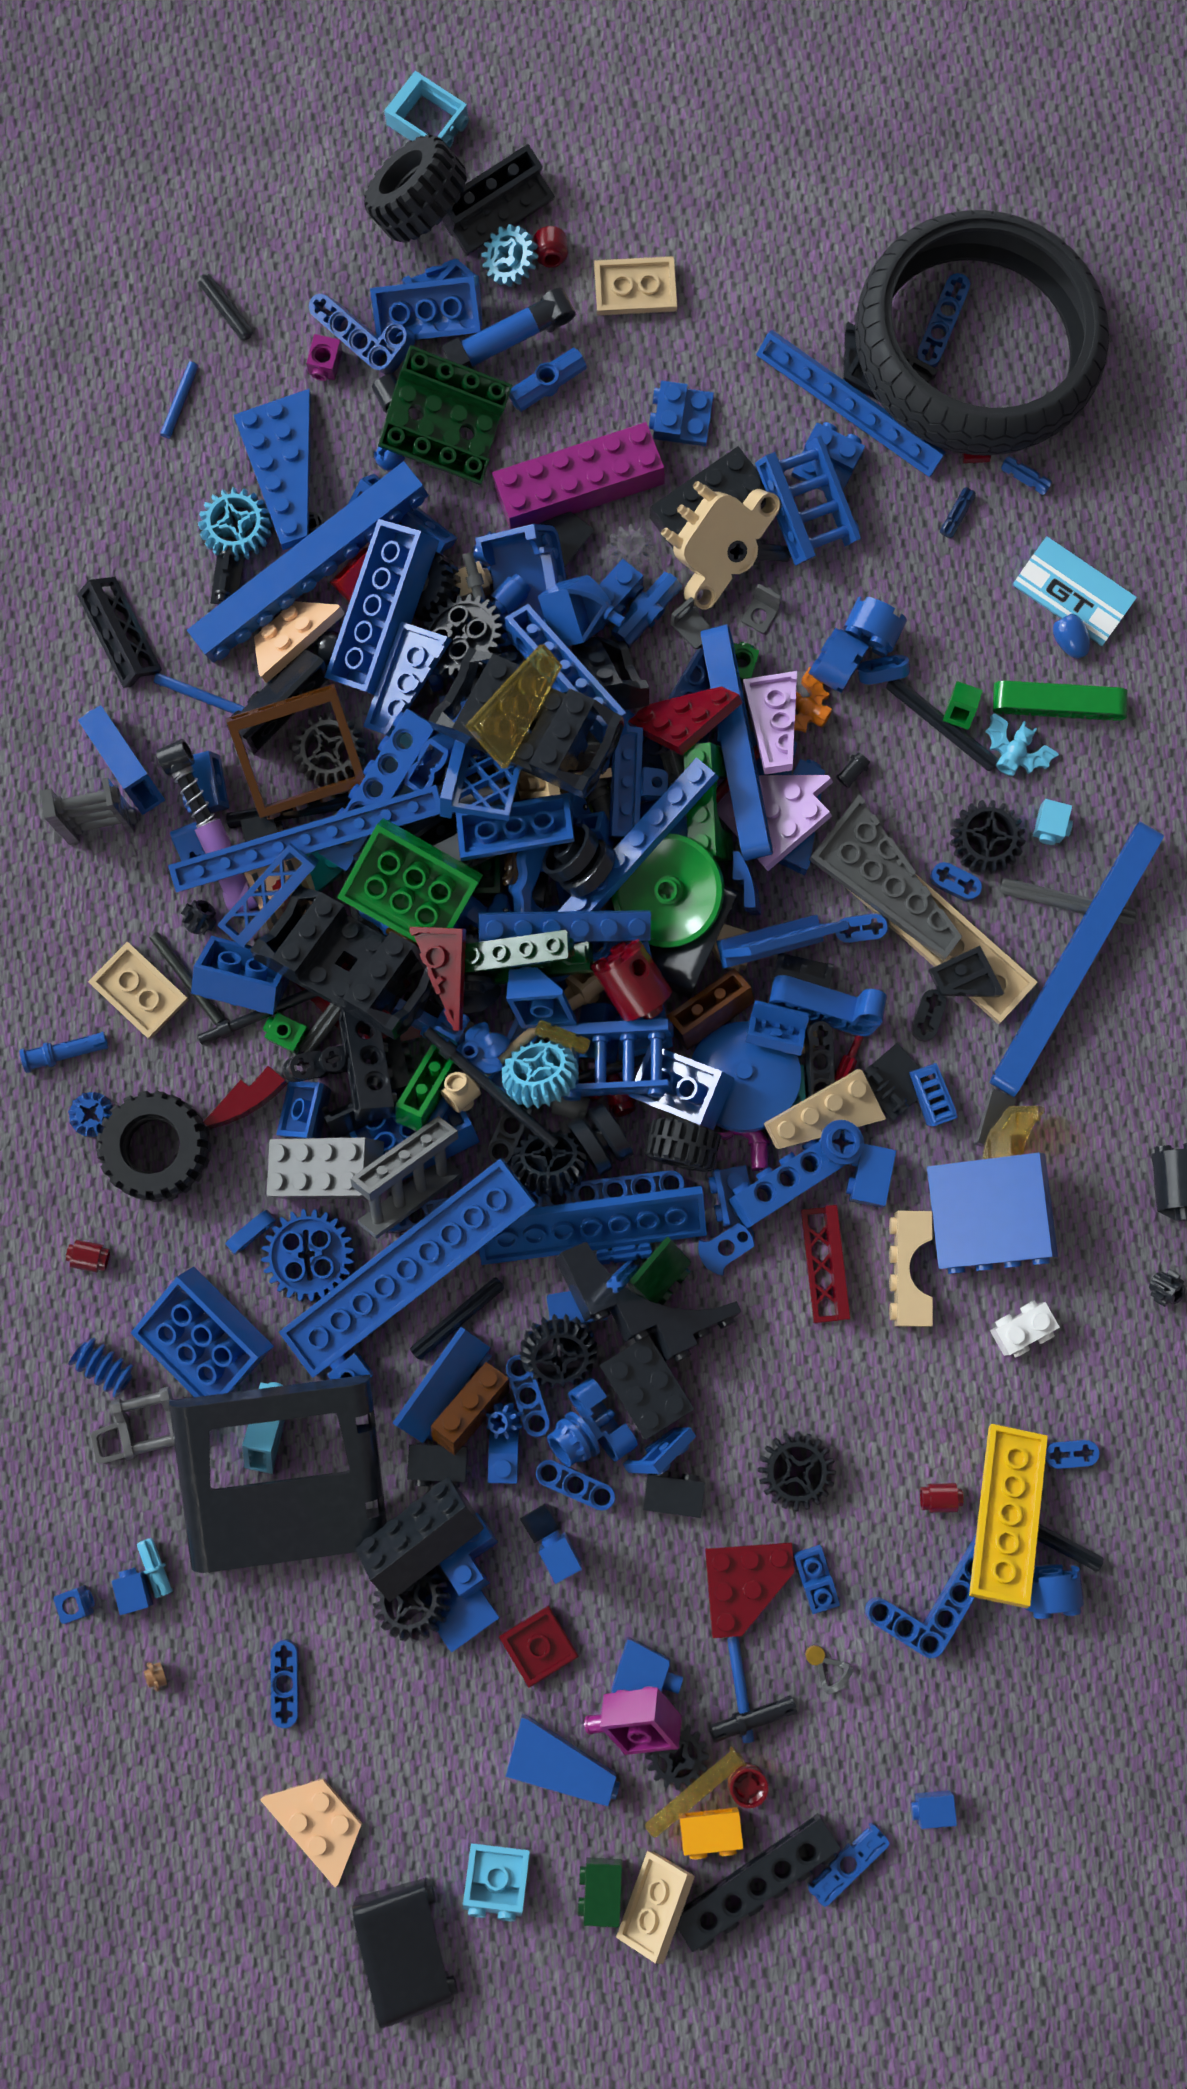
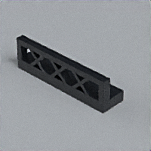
M116 577L88 580L77 596L122 687L128 688L133 686L140 677L160 673L162 669ZM110 586L114 598L105 594L102 587ZM114 609L122 612L126 621L116 617ZM126 632L136 638L137 645L127 639ZM138 655L147 660L150 667L142 668L137 659Z

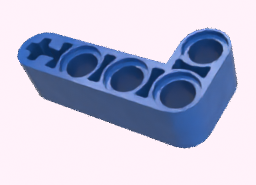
M317 294L309 302V310L313 317L369 366L382 373L390 374L397 370L405 359L409 346H414L415 335L412 330L399 323L390 324L381 336L378 337L336 300L324 294ZM324 305L329 311L333 312L331 316L325 313ZM347 319L348 327L342 332L341 324ZM403 331L404 338L402 342L396 344L397 334ZM367 336L368 343L361 349L360 342L362 338ZM386 353L387 362L380 366V358Z
M779 975L774 977L769 1004L809 1013V1021L811 1022L823 1021L828 1023L831 1028L857 1036H870L883 1022L887 995L880 990L866 989L858 997L797 978Z

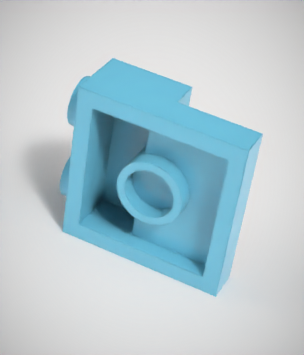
M471 1843L463 1910H469L468 1915L477 1918H485L486 1912L498 1914L499 1920L510 1922L515 1921L516 1916L522 1917L530 1851Z

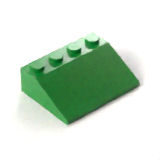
M382 818L372 832L337 898L416 942L415 937L410 934V927L453 928L483 874Z

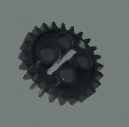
M468 594L465 601L458 595L456 603L447 599V607L444 608L438 605L439 613H430L429 615L433 620L423 623L429 631L452 639L433 669L436 675L440 674L444 679L450 676L455 681L462 659L469 647L493 654L502 653L498 644L506 642L502 634L507 632L503 626L505 620L500 615L501 613L497 607L493 606L488 599L484 601L480 595L474 599L471 594ZM479 662L478 668L484 669L486 665Z

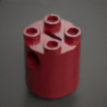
M636 939L628 945L624 941L616 944L610 949L611 955L607 958H601L591 965L596 978L624 1021H632L640 1017L643 1020L654 1018L662 1012L664 1001L672 993L670 986L640 939Z

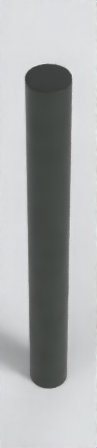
M154 933L149 939L191 993L192 975L160 933ZM192 994L215 1026H217V1023L225 1020L210 999Z

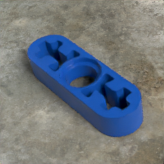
M287 1639L277 1642L271 1650V1718L273 1723L280 1728L291 1727L299 1717V1653L297 1645ZM283 1645L287 1646L288 1651H292V1656L287 1658V1667L292 1665L293 1671L288 1669L276 1671V1666H283L282 1657L277 1656V1651H280ZM282 1675H287L293 1680V1687L288 1692H283L277 1687V1680ZM277 1696L280 1698L293 1696V1701H287V1710L293 1711V1716H290L287 1722L283 1721L282 1716L277 1715V1712L283 1708V1700L277 1702Z

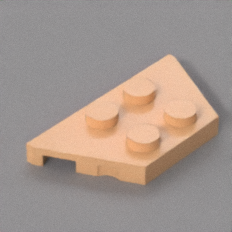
M295 601L291 607L283 610L274 620L264 626L254 636L258 671L265 683L269 682L345 615L342 608L334 604Z
M324 1778L264 1795L260 1801L331 1884L336 1887L340 1882L362 1822Z

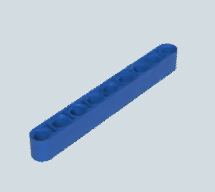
M725 624L701 631V639L710 688L722 686L739 694L743 702L718 724L740 848L744 860L749 861L773 855V847L733 638L729 625Z

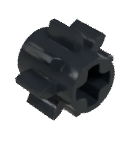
M193 900L191 905L187 903L181 912L185 916L182 920L184 927L193 934H205L207 930L212 931L217 923V920L214 919L216 915L214 907L204 900Z
M1171 1269L1168 1270L1167 1274L1164 1272L1156 1273L1149 1284V1289L1152 1291L1150 1295L1154 1297V1301L1166 1307L1168 1302L1171 1304L1179 1303L1186 1291V1287L1183 1285L1184 1280L1180 1279L1181 1275Z

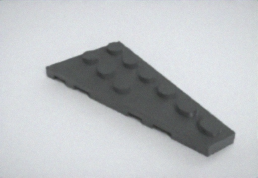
M859 794L809 860L944 961L962 938L961 934L943 909H940L930 896L931 893L928 888L922 885L915 875L916 872L893 839L887 836L880 826V821L875 814L872 815L864 804L865 800Z

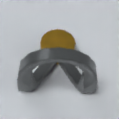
M817 1645L807 1648L805 1657L810 1664L817 1665L822 1690L831 1695L841 1689L853 1673L851 1665L847 1662L826 1658L823 1649ZM822 1663L845 1669L842 1677L832 1686H828Z

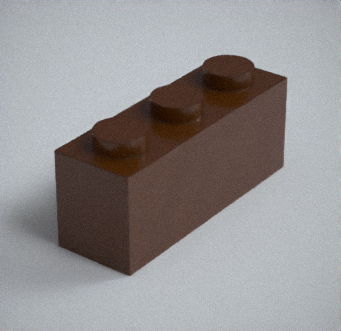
M733 968L667 1015V1018L674 1026L675 1037L686 1050H689L755 1003L751 986Z
M485 1362L431 1425L432 1439L455 1456L487 1418L486 1413L492 1412L494 1405L500 1403L509 1392V1378L488 1362Z

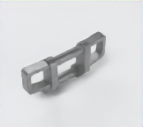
M169 1387L161 1388L156 1393L125 1401L121 1399L111 1401L116 1423L95 1430L90 1435L97 1463L101 1464L122 1458L129 1460L136 1458L137 1454L174 1446L175 1448L169 1400L174 1399ZM162 1403L166 1412L170 1434L134 1443L127 1412ZM118 1428L124 1453L104 1457L100 1447L99 1436Z

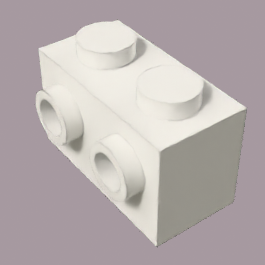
M1034 1300L1020 1308L1022 1313L1012 1318L1008 1314L995 1322L997 1327L991 1329L990 1332L1004 1356L1013 1354L1016 1358L1030 1350L1028 1345L1038 1340L1041 1344L1055 1336L1053 1331L1060 1327L1046 1302L1037 1304Z

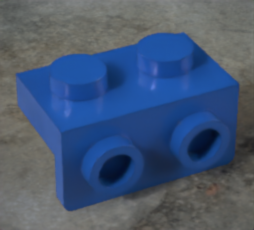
M755 1001L748 1023L746 1042L759 1047H767L801 1056L810 1015L806 1012Z

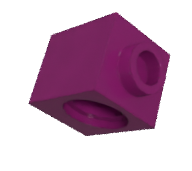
M314 334L306 362L309 375H312L313 378L319 381L336 379L343 352L340 339ZM323 357L330 358L325 363L318 362Z

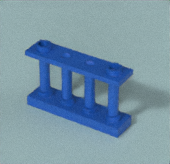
M821 435L805 444L807 451L780 461L776 453L773 452L755 462L765 490L777 495L780 500V509L776 518L795 566L816 556L814 548L841 538L844 546H848L861 539L859 526L853 519L829 457L828 446L824 443ZM812 461L817 477L789 486L784 476V471ZM822 487L827 503L799 512L794 497ZM832 513L837 528L812 538L808 537L804 523Z
M668 1018L556 1026V1036L573 1052L574 1058H576L578 1063V1072L579 1046L582 1045V1042L593 1041V1044H595V1083L578 1084L579 1079L576 1080V1088L570 1089L569 1096H561L564 1097V1100L579 1101L584 1096L648 1094L650 1097H663L665 1093L673 1092V1086L669 1080H662V1041H665V1038L674 1037V1026ZM637 1039H648L651 1041V1080L634 1081V1043L637 1042ZM611 1040H620L623 1043V1082H606L607 1044Z

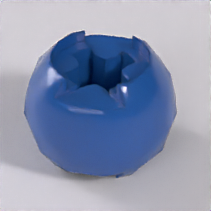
M378 447L377 452L374 451L376 463L385 471H392L405 459L404 456Z

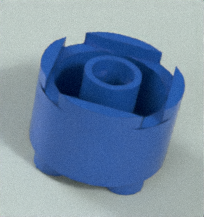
M860 596L857 598L843 630L872 647L871 651L876 655L886 657L888 652L893 651L906 625L907 618L902 613L900 617L896 616L893 613L895 608L883 601L872 597H866L865 601H862Z
M835 628L808 673L816 680L841 694L848 684V680L859 666L869 645L844 630Z
M1062 1564L1034 1566L1030 1607L1025 1608V1610L1033 1612L1034 1618L1037 1619L1050 1618L1052 1616L1051 1613L1063 1612V1615L1066 1616L1081 1614L1080 1608L1084 1605L1079 1567L1070 1565V1571L1063 1570Z

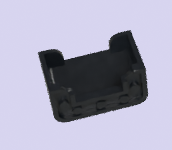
M724 885V900L716 921L705 934L695 941L675 947H658L649 944L652 959L673 992L689 999L691 998L703 968L728 918L729 912H731L736 902L739 891Z
M425 1878L357 1896L352 1905L355 1930L380 2029L393 2026L453 2002L454 1995L458 1994L455 1976H449L444 1968L431 1914V1904L436 1903L435 1893L432 1885L427 1886Z

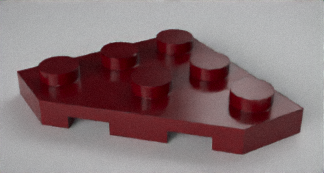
M720 686L651 703L649 706L640 709L628 723L632 727L643 728V736L683 755L743 702L739 694Z
M792 1543L705 1549L712 1638L737 1637L745 1633L795 1572Z

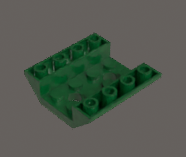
M410 345L381 429L378 447L481 486L489 463L488 455L499 419L506 408L512 385ZM411 408L419 409L422 413V419H412L409 416L408 410ZM464 427L469 428L473 433V438L470 440L462 438L459 430Z

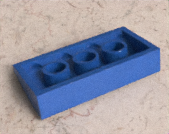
M479 275L370 288L376 336L378 337L393 323H399L412 330L415 340L471 334L482 331ZM403 331L397 334L396 342L403 340Z
M568 793L513 802L509 821L456 813L461 861L574 842L573 817ZM505 804L491 807L494 809L504 810Z

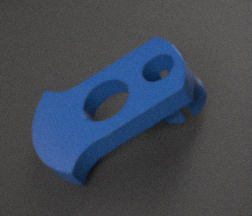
M738 1222L710 1241L700 1239L698 1251L703 1264L710 1271L723 1276L727 1264L755 1246L752 1228H746L744 1224ZM741 1231L746 1232L748 1240L741 1239L739 1233ZM722 1240L733 1242L735 1250L731 1255H724L720 1252L719 1244Z

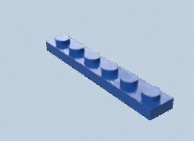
M649 910L479 913V942L561 930L568 931L569 937L573 938L574 942L634 941L636 939L648 941L651 940V912Z

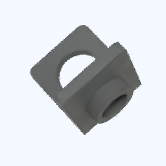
M758 584L754 599L741 619L742 623L764 634L780 608L782 597L771 588ZM756 609H762L766 612L767 619L764 623L757 624L752 621L751 613Z
M690 597L672 613L671 625L694 649H698L702 645L701 631L712 627L693 608L694 599Z

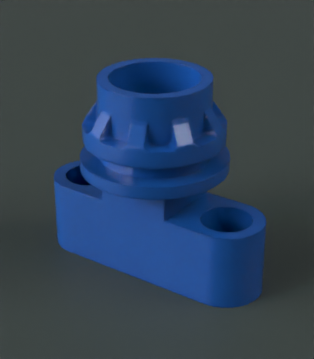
M591 1377L568 1392L569 1399L580 1416L574 1412L567 1413L564 1419L557 1422L555 1430L547 1436L551 1450L560 1462L567 1467L572 1466L576 1462H586L591 1456L595 1457L600 1453L598 1442L607 1455L616 1462L638 1446L637 1440L625 1423L619 1427L613 1418L615 1417L614 1411L612 1409L608 1410L602 1400L607 1396L599 1384Z

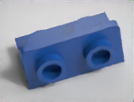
M746 1165L713 1170V1177H708L711 1194H717L718 1205H714L716 1221H722L723 1227L733 1226L738 1222L742 1223L728 1200L735 1196L732 1190L746 1181L750 1185Z

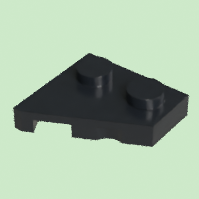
M977 946L928 970L940 996L1000 997L1004 994L981 946Z

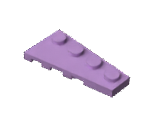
M797 671L743 679V690L764 774L792 770Z

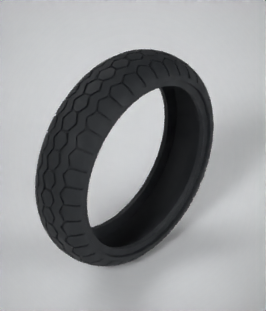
M966 210L947 213L920 223L901 235L885 250L871 269L861 291L856 312L855 338L860 365L870 389L883 408L900 425L922 440L943 449L963 454L985 456L1017 452L1044 442L1059 433L1081 413L1093 396L1104 372L1109 348V323L1105 302L1095 278L1078 254L1062 239L1046 228L1019 216L997 211ZM981 261L1010 269L1037 286L1049 298L1059 313L1069 341L1070 357L1067 377L1060 385L1041 398L1017 406L990 408L971 405L953 399L928 384L905 358L897 342L892 324L893 297L917 274L947 262Z

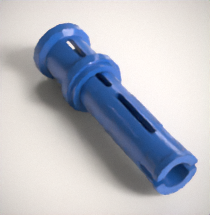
M102 1031L101 1033L55 1045L46 1042L43 1043L42 1047L30 1050L20 1049V1058L26 1074L31 1073V1070L47 1065L54 1067L57 1061L109 1049L107 1038H105L106 1034Z

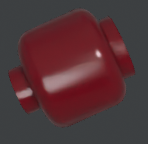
M545 226L537 230L533 237V242L538 246L534 250V253L538 255L536 261L548 268H554L562 264L567 259L569 252L565 232L556 226Z

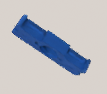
M869 1823L868 1825L871 1828L864 1830L852 1842L853 1846L848 1843L838 1853V1856L828 1863L830 1868L827 1867L812 1881V1886L808 1882V1890L817 1898L822 1906L827 1907L889 1846L888 1839L875 1824ZM846 1856H851L856 1860V1868L849 1873L842 1871L840 1868V1862Z

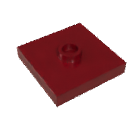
M549 1605L499 1635L502 1644L528 1688L579 1657Z

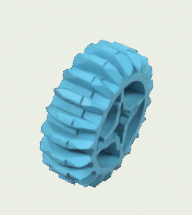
M234 487L231 490V494H227L222 489V496L219 498L212 494L213 503L205 502L204 507L207 511H200L199 514L202 521H199L198 526L200 530H203L200 532L202 540H206V547L208 549L213 548V553L216 556L220 555L221 551H226L227 547H232V551L236 555L235 561H239V553L244 554V557L248 560L251 550L259 555L260 551L257 545L266 547L267 542L264 538L271 537V531L268 528L273 526L272 520L269 519L270 513L268 509H265V502L262 499L258 500V496L255 493L248 496V491L243 488L240 494H238L237 489ZM234 507L246 508V509L250 510L251 512H249V513H248V511L239 512V511L235 510ZM226 511L225 516L215 524L220 514ZM232 516L238 521L239 533L233 527ZM256 524L252 533L245 538L247 530L253 528V525ZM220 536L224 538L231 536L237 541H226L221 539Z
M541 1039L539 1043L534 1044L531 1041L529 1046L524 1047L520 1045L519 1052L513 1051L511 1052V1058L505 1059V1066L502 1068V1083L507 1095L510 1096V1099H514L517 1105L524 1104L529 1108L534 1104L539 1109L542 1104H547L550 1107L552 1101L561 1102L562 1095L569 1096L570 1089L576 1088L575 1083L579 1079L578 1063L576 1058H574L573 1052L570 1048H566L563 1042L556 1044L552 1039L545 1043Z

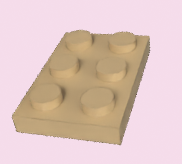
M674 256L594 261L597 316L677 311Z
M128 942L88 981L149 1040L189 1000Z
M647 1851L616 1938L654 1963L664 1964L695 1876L661 1855Z

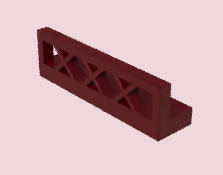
M837 1205L802 1209L801 1219L813 1323L850 1319ZM824 1214L825 1226L819 1234L809 1227L808 1215ZM825 1230L827 1241L821 1237ZM810 1233L815 1236L812 1242H810ZM818 1239L828 1247V1255L822 1262L812 1255L811 1250ZM828 1259L830 1269L824 1265ZM813 1261L819 1265L815 1271L813 1268ZM821 1267L831 1275V1283L825 1291L815 1283L814 1276ZM831 1287L833 1291V1297L827 1293L831 1289ZM816 1289L822 1293L818 1299ZM824 1296L834 1303L835 1315L819 1317L818 1304Z

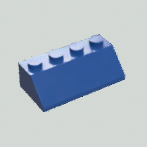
M460 1327L395 1418L393 1424L422 1443H425L427 1439L433 1441L431 1425L472 1379L471 1376L478 1367L481 1368L485 1362H489L492 1357L488 1353L491 1347L463 1327Z

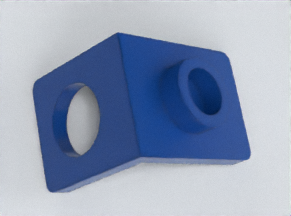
M85 1585L53 1598L62 1624L94 1613L92 1608L95 1606L94 1598L91 1591L86 1590ZM68 1597H75L79 1610L75 1614H67L63 1609V1603Z

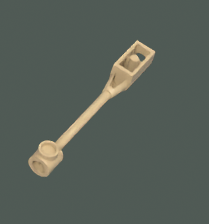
M594 972L574 974L565 979L568 987L564 990V994L572 1011L582 1005L596 1003L600 998L599 994L604 990ZM547 1027L528 1028L512 1041L507 1050L498 1057L502 1065L505 1063V1059L511 1058V1052H518L520 1045H527ZM460 1072L448 1075L444 1081L445 1088L440 1091L445 1101L457 1113L471 1109L474 1105V1100L481 1095L480 1085L467 1074Z

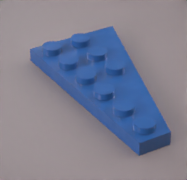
M310 389L234 414L236 424L283 550L294 547L309 535Z

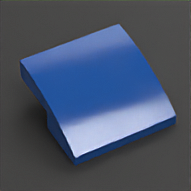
M733 851V880L739 888H744V908L750 915H761L760 896L754 875L740 852Z
M449 1580L447 1581L449 1587L443 1593L451 1594L452 1598L444 1601V1604L450 1606L451 1610L448 1612L442 1611L441 1615L447 1620L445 1623L437 1621L436 1624L439 1627L438 1634L452 1653L496 1621L500 1616L488 1601L482 1589L465 1600L458 1595ZM432 1593L425 1597L430 1607L432 1604Z

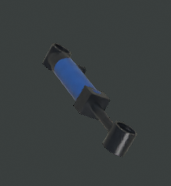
M555 288L543 295L539 302L462 341L458 337L444 344L442 348L447 360L473 369V366L544 330L553 332L555 327L569 323L575 317L576 312L563 288ZM394 374L382 376L372 385L378 402L385 413L388 411L397 382V377Z

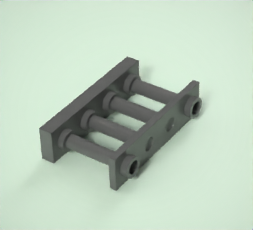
M108 777L102 778L104 791L62 799L52 789L40 790L44 819L69 845L79 844V835L83 834V831L122 824L129 834L135 833L133 824L138 823L136 810L134 807L130 808V805L120 794L118 786H114Z
M437 1116L351 1177V1186L369 1200L370 1211L357 1220L358 1224L378 1239L460 1179L463 1173L447 1161L445 1151L448 1145L458 1139V1131L441 1117ZM435 1156L436 1164L424 1171V1163ZM413 1171L414 1179L403 1187L402 1179ZM391 1187L392 1195L381 1203L380 1194Z

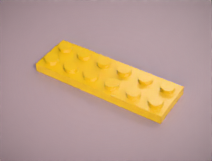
M991 1424L988 1428L969 1593L971 1597L1022 1608L1030 1607L1047 1435Z

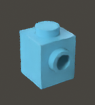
M1045 799L1039 808L1033 837L1039 838L1041 843L1055 845V843H1060L1065 836L1069 837L1073 826V821L1069 820L1072 805Z

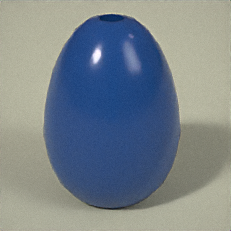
M1071 613L1053 624L1054 638L1066 654L1076 659H1080L1088 654L1090 649L1089 633L1085 623L1079 616Z

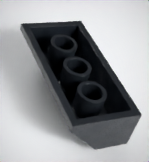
M305 649L267 682V685L260 692L256 691L253 693L242 711L238 710L232 716L319 689L328 680L324 678L327 671L325 662L319 656ZM295 713L239 730L244 746L254 755Z

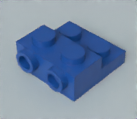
M661 380L660 388L655 387L652 404L657 405L656 413H651L649 429L654 430L653 439L706 446L714 392L687 389L688 384Z
M824 422L823 425L816 423L806 444L817 436H822L824 443L828 446L829 457L841 488L844 491L863 455L865 445L861 444L862 440L856 435L848 434L846 437L838 433L837 427L831 423ZM812 461L794 467L791 476L804 482L817 477Z

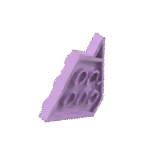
M759 775L773 855L757 858V860L767 871L832 817L829 810L816 798L833 783L829 775ZM719 779L717 781V787L724 781V779ZM729 790L718 802L717 812L719 818L738 837Z

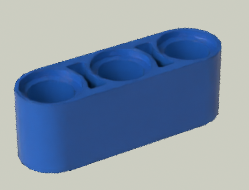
M515 1355L507 1362L506 1372L518 1410L522 1412V1423L529 1435L534 1437L542 1436L548 1431L550 1426L537 1379H531V1377L533 1378L534 1371L526 1372L525 1375L520 1377L512 1373L511 1366L513 1362L521 1360L520 1355ZM526 1387H530L536 1392V1400L531 1404H525L520 1399V1393ZM534 1415H540L545 1420V1427L540 1432L532 1431L529 1427V1419Z
M548 1459L542 1461L536 1469V1478L539 1483L597 1510H607L614 1503L615 1494L611 1486L562 1463ZM553 1465L557 1469V1477L552 1481L544 1480L541 1476L543 1466ZM577 1476L583 1480L584 1487L580 1492L573 1493L568 1489L567 1481L571 1477ZM600 1488H604L610 1493V1500L603 1505L596 1503L593 1498L595 1491Z

